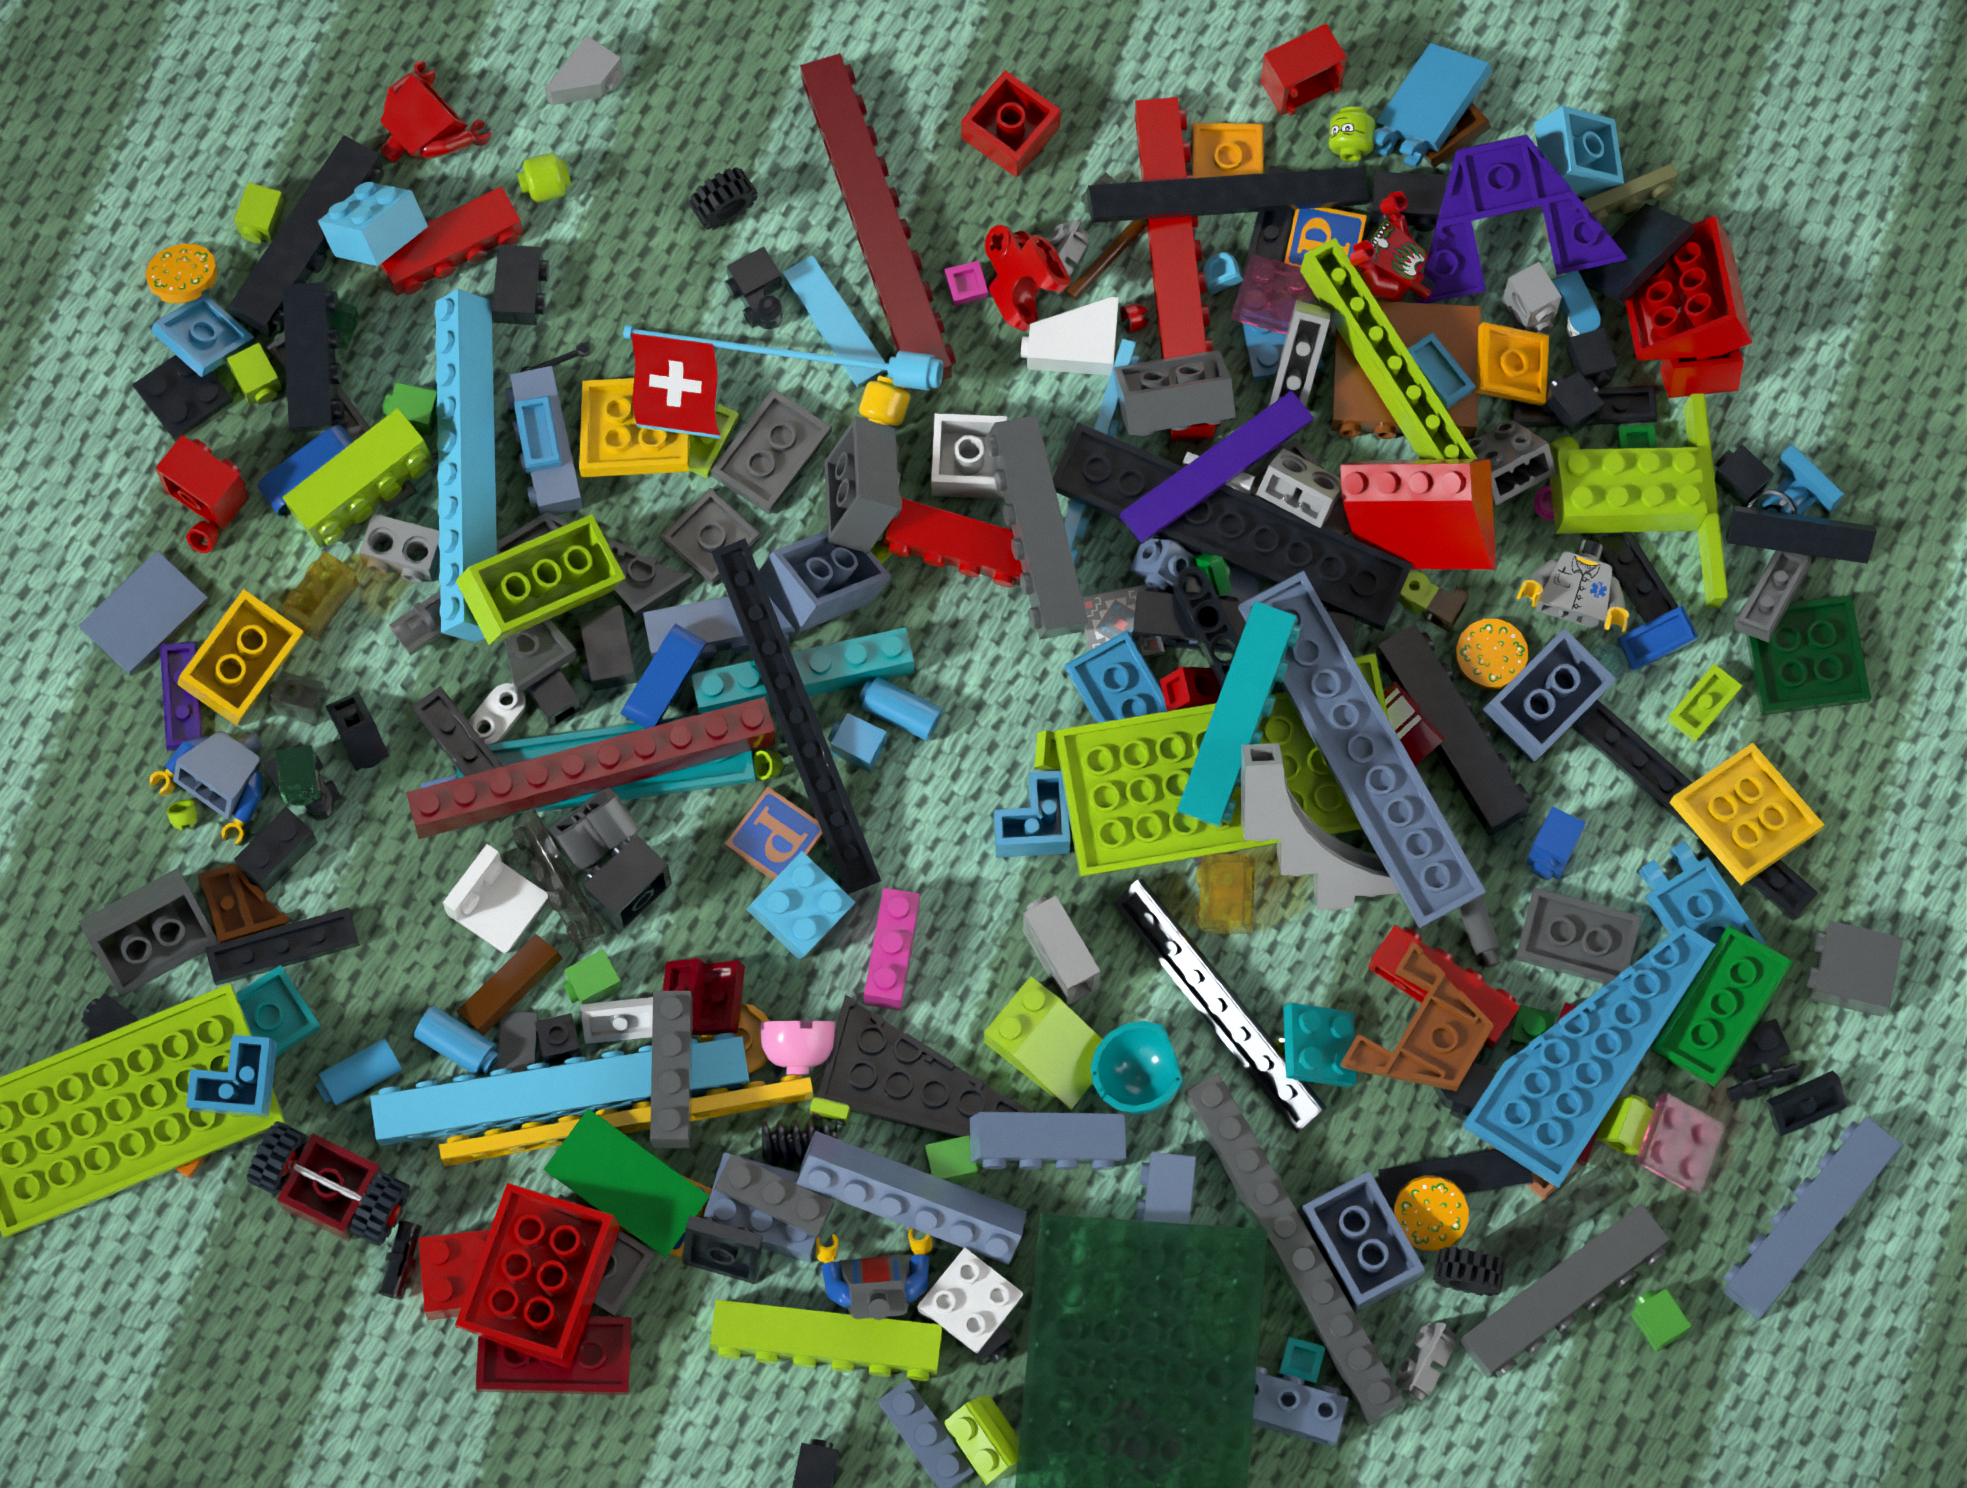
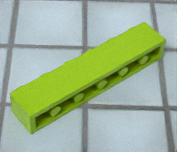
M716 1299L710 1347L711 1351H718V1357L729 1360H739L740 1354L755 1355V1361L765 1364H777L778 1358L793 1360V1365L801 1368H815L816 1363L831 1364V1370L837 1372L851 1373L854 1367L869 1368L868 1374L873 1376L890 1377L891 1372L895 1371L907 1373L906 1378L910 1380L929 1381V1375L938 1376L943 1327L938 1324L885 1318L881 1320L874 1318L855 1319L850 1314Z

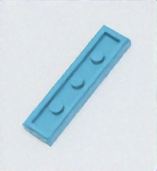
M813 255L782 272L783 278L837 357L885 363ZM842 365L858 389L887 372L886 370Z

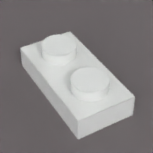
M653 997L581 1004L585 1044L652 1037Z

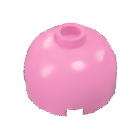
M835 1021L760 1022L762 1049L767 1059L774 1065L787 1067V1075L809 1074V1067L822 1064L829 1057L833 1049Z

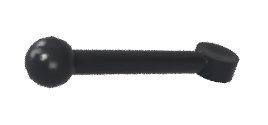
M580 343L576 346V350L533 367L524 366L520 372L548 366L553 367L577 356L586 357L590 353V346L586 343Z

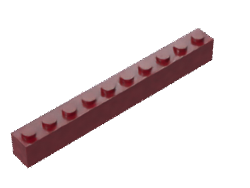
M841 53L800 65L801 80L897 352L908 351L934 355L935 359L943 361L942 380L952 377V365L956 364L955 355L951 345H944L941 334L945 333L942 318L939 312L934 314L932 312L929 302L934 301L929 282L921 281L918 272L922 270L919 254L916 249L911 251L907 242L908 239H911L910 229L906 219H899L896 208L900 207V202L895 188H888L885 177L889 176L886 161L883 156L877 157L874 146H878V141L873 126H866L863 116L867 115V110L861 94L855 96L852 85L856 84V79L851 64L844 65Z
M763 697L406 792L418 839L598 792L608 787L613 788L774 745L775 728L766 698Z

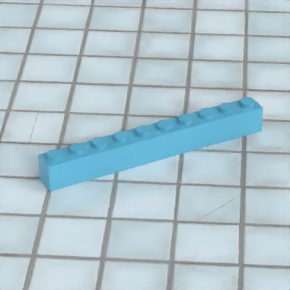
M457 289L437 300L435 307L441 633L476 643L485 637L455 580L468 567L497 555L492 300Z
M723 1033L713 1036V1041L698 1043L697 1039H692L691 1097L706 1095L707 1091L716 1088H728L729 1091L743 1089V1085L750 1083L742 1036L735 1037L734 1033ZM652 1045L641 1047L638 1049L639 1053L624 1055L623 1051H611L602 1054V1059L587 1061L586 1057H574L566 1059L564 1061L565 1065L550 1067L549 1063H536L527 1067L528 1071L513 1073L512 1069H499L490 1072L491 1077L476 1079L475 1075H462L453 1078V1083L439 1085L438 1081H424L416 1084V1089L401 1091V1087L380 1089L379 1095L370 1096L376 1141L379 1146L561 1118L568 1115L584 1114L588 1108L593 1112H597L606 1108L618 1109L630 1107L640 1102L651 1101Z

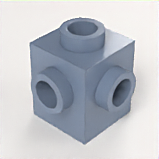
M1151 538L1144 544H1140L1129 570L1145 580V584L1149 587L1165 590L1166 588H1173L1176 577L1184 569L1192 566L1194 562L1193 557L1195 556L1183 549L1184 547L1174 540ZM1186 576V577L1183 578V580H1182V587H1183V585H1184V582H1185L1186 579L1188 578V576Z

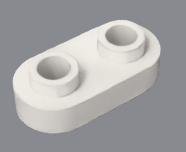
M510 683L497 686L468 720L486 744L500 742L524 713L526 699L523 691L516 694L513 684ZM505 696H510L514 700L510 705L506 706L500 703L501 699ZM482 724L491 726L490 731L484 734L478 732V728Z

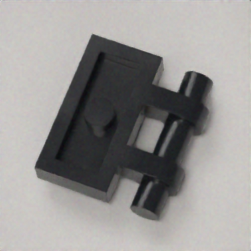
M1776 1018L1754 1027L1722 1078L1723 1080L1734 1075L1738 1082L1737 1085L1726 1088L1730 1102L1742 1098L1746 1101L1758 1097V1092L1774 1086L1776 1089L1785 1087L1789 1084L1788 1081L1801 1077L1796 1063L1782 1067L1778 1059L1789 1055L1791 1051ZM1766 1064L1769 1073L1753 1079L1749 1076L1747 1070Z

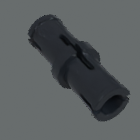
M403 1220L398 1222L392 1250L387 1252L385 1261L388 1264L378 1294L402 1300L409 1269L414 1268L416 1262L413 1259L422 1226Z

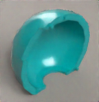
M1138 1021L1121 1025L1108 1033L1097 1046L1091 1063L1092 1083L1102 1100L1120 1112L1133 1115L1154 1113L1171 1103L1183 1087L1184 1078L1168 1033L1161 1024Z

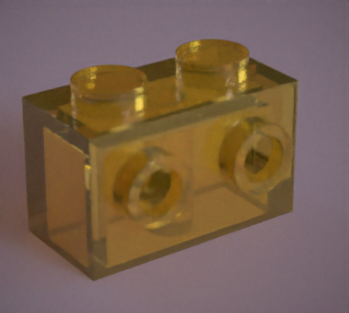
M324 551L319 559L315 560L308 567L303 580L297 588L291 590L285 598L281 607L285 618L303 630V633L317 641L359 585L354 569Z
M1245 854L1202 856L1201 866H1198L1196 871V881L1200 888V902H1197L1195 906V919L1197 924H1199V928L1208 934H1253L1255 861Z

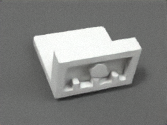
M486 844L443 901V905L448 916L502 953L507 954L548 901L549 896L547 892L505 865L501 860L499 852Z
M964 1247L917 1306L918 1315L928 1323L934 1320L972 1351L978 1353L1022 1299L1023 1293Z

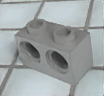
M1537 262L1508 278L1502 305L1517 329L1545 334L1553 327L1552 323L1555 321L1562 296L1541 263Z
M1284 448L1268 466L1257 491V495L1319 528L1335 510L1342 494L1341 478Z
M372 513L359 552L362 562L367 565L366 568L374 573L387 574L389 570L401 573V577L404 580L420 584L423 579L432 582L440 559V549L438 546L439 530ZM387 541L393 544L392 548L386 552L375 550L381 542ZM416 551L428 553L426 558L421 561L410 559L411 555Z

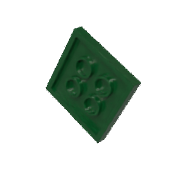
M1852 595L1791 602L1769 642L1746 634L1761 716L1867 703L1870 701V688Z

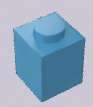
M847 713L842 723L839 721L835 722L828 736V741L831 742V754L871 773L887 743V731Z

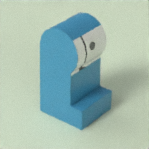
M1574 271L1552 280L1562 296L1559 306L1568 322V336L1573 337L1597 330L1601 320L1600 314L1579 271Z

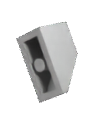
M586 36L545 87L547 101L552 105L601 98L609 89L614 91L620 85L624 73H622L621 57L589 36Z

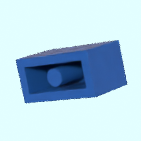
M1552 806L1533 843L1526 862L1527 865L1532 867V873L1542 879L1550 880L1554 877L1559 880L1580 839L1586 822Z

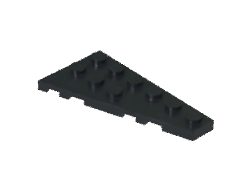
M845 994L835 1030L833 1049L827 1059L817 1097L848 1104L850 1112L952 1138L967 1135L970 1138V1117L979 1112L1033 1113L1006 1095L1003 1096L990 1088L981 1079L963 1071L954 1062L908 1033H903L887 1023L878 1014L872 1013L860 1006L854 999Z

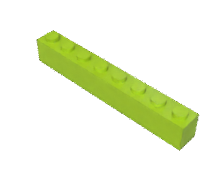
M1334 238L1306 252L1300 269L1301 274L1324 308L1331 309V321L1420 460L1477 459L1361 276L1350 263V259L1337 239Z

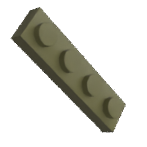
M1671 163L1582 202L1602 225L1609 220V215L1618 211L1628 214L1639 208L1642 204L1641 202L1653 197L1654 200H1661L1670 195L1675 187L1678 173ZM1544 219L1542 232L1546 237L1547 241L1549 242L1546 223Z

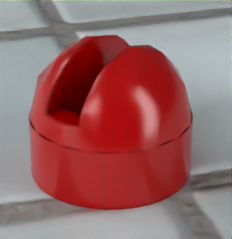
M1129 304L1120 308L1122 322L1124 323L1128 318L1130 321V327L1124 326L1127 334L1139 332L1146 328L1149 323V318H1143V314L1148 312L1143 305Z
M200 521L188 531L186 538L188 544L194 550L200 553H208L216 545L219 532L214 524ZM203 537H205L208 540V542L203 541L207 543L206 545H203L199 542V540L202 541Z

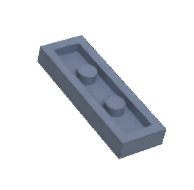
M909 1379L877 1400L879 1406L937 1488H954L974 1474V1470Z

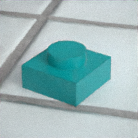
M1289 1337L1279 1376H1295L1303 1379L1305 1383L1315 1386L1325 1346Z

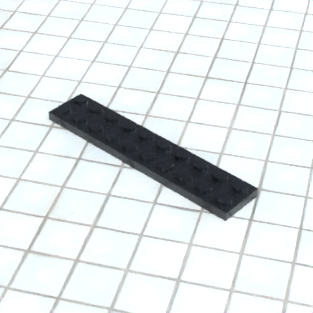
M1078 422L1053 476L1056 493L1122 520L1120 518L1122 511L1184 467ZM1224 485L1156 534L1164 539L1174 540L1183 547L1199 554L1220 556L1228 566L1272 585H1277L1304 571L1324 607L1338 613L1350 614L1355 617V620L1383 632L1413 565L1324 526L1319 528L1289 511L1227 485Z

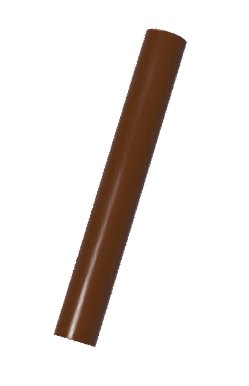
M1132 220L1066 290V293L1077 301L1146 227L1143 220Z

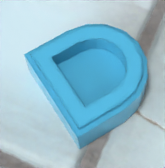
M1221 252L1214 254L1204 265L1203 272L1206 286L1212 295L1244 281L1238 262L1229 253Z

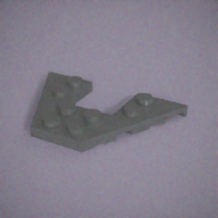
M545 512L498 541L497 555L569 523H566L561 517ZM612 539L609 542L607 541L626 578L610 593L634 620L641 616L643 612L649 611L692 583V575L689 572L682 574L657 563L658 559L652 556H641L631 547ZM550 619L505 638L516 694H519L576 657V649Z

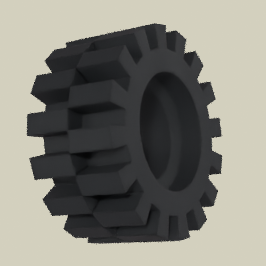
M734 167L732 170L730 168L725 169L723 174L720 172L715 174V178L712 180L708 178L704 181L705 185L699 186L696 189L697 193L691 195L689 205L704 228L715 230L719 225L724 226L728 221L736 219L738 215L745 214L747 212L746 208H751L754 205L753 201L757 200L758 192L741 168Z
M1444 1247L1439 1249L1433 1280L1445 1288L1451 1287L1452 1290L1475 1293L1483 1296V1294L1487 1296L1499 1295V1293L1501 1294L1506 1262L1502 1261L1499 1257H1494V1255L1489 1253L1483 1254L1482 1251L1478 1250L1470 1251L1468 1248L1461 1250L1457 1247H1451V1249Z

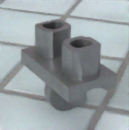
M440 591L422 603H416L413 605V609L389 624L390 629L410 656L443 635L441 633Z

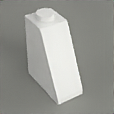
M1109 297L1030 324L1029 336H1022L1021 358H1027V369L1110 376L1114 363L1119 297Z

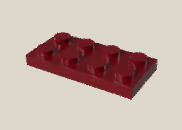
M588 1316L570 1369L534 1358L478 1336L475 1389L477 1392L629 1395L632 1318Z

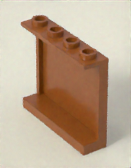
M1377 301L1407 349L1433 332L1474 385H1476L1480 306ZM1335 327L1331 431H1339V435L1343 437H1357L1360 433H1375L1377 438L1392 439L1396 437V434L1404 435ZM1474 391L1447 410L1466 441H1468V438H1474L1477 430L1478 393Z

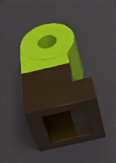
M1410 571L1398 600L1405 608L1450 632L1467 605L1469 593L1456 586L1453 593L1450 594L1431 584L1428 577L1423 573Z

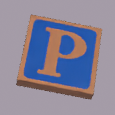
M767 787L724 845L728 850L774 880L801 851L809 856L823 837V834L815 818Z

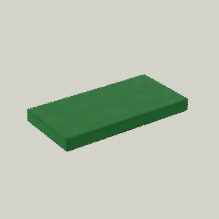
M1728 925L1651 1047L1652 1052L1717 1088L1794 965L1793 960Z
M589 1108L543 1169L601 1212L613 1215L620 1226L665 1258L668 1257L685 1233L689 1216H697L710 1198L704 1191Z

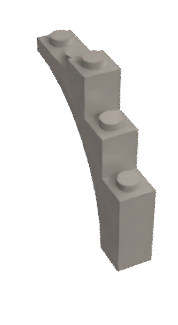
M1279 743L1242 745L1241 824L1244 840L1267 841L1269 839H1277V856L1281 875L1303 876L1305 874H1313V890L1317 910L1327 909L1336 911L1354 908L1355 896L1374 897L1385 894H1400L1377 854L1368 853L1341 842L1321 829L1301 809L1290 792L1285 779Z

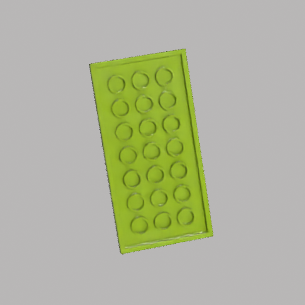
M1286 692L1271 694V696L1276 697L1269 718L1263 716L1258 730L1263 732L1260 744L1279 743L1284 776L1290 792L1301 809L1321 829L1330 835L1363 830ZM1216 703L1054 731L1080 877L1277 844V839H1269L1267 841L1244 840L1241 824V787L1239 786L1236 787L1232 800L1237 802L1230 823L1224 821L1221 829L1179 814L1177 811Z
M229 983L0 1077V1231L3 1238L16 1235L264 1133L276 1121L286 1123L273 1088L269 1118L197 1112L186 1107L190 1069L228 1072L232 1035L252 1036L232 984Z

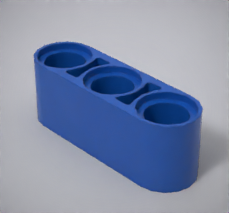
M335 425L266 474L259 481L257 487L276 514L284 516L286 515L285 511L289 508L282 497L354 441L342 425Z
M675 623L620 714L645 729L657 726L700 657L707 642Z

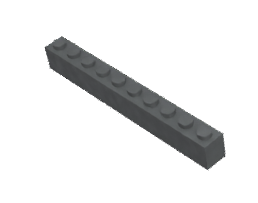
M1217 1073L1186 1089L1184 1097L1186 1104L1322 1346H1325L1327 1355L1367 1426L1400 1410L1404 1404L1401 1394L1222 1077Z

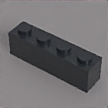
M326 282L282 285L289 429L296 433L326 431L335 425H339V420L344 418L343 401L337 397V384L342 383V369L340 363H336L335 349L340 348V331L338 327H334V313H338L339 310L338 294L336 291H332V287Z

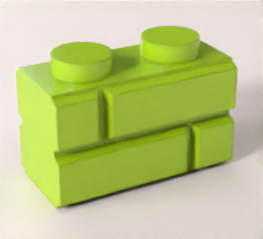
M989 1394L967 1402L944 1422L986 1486L997 1480L1004 1479L1032 1457Z

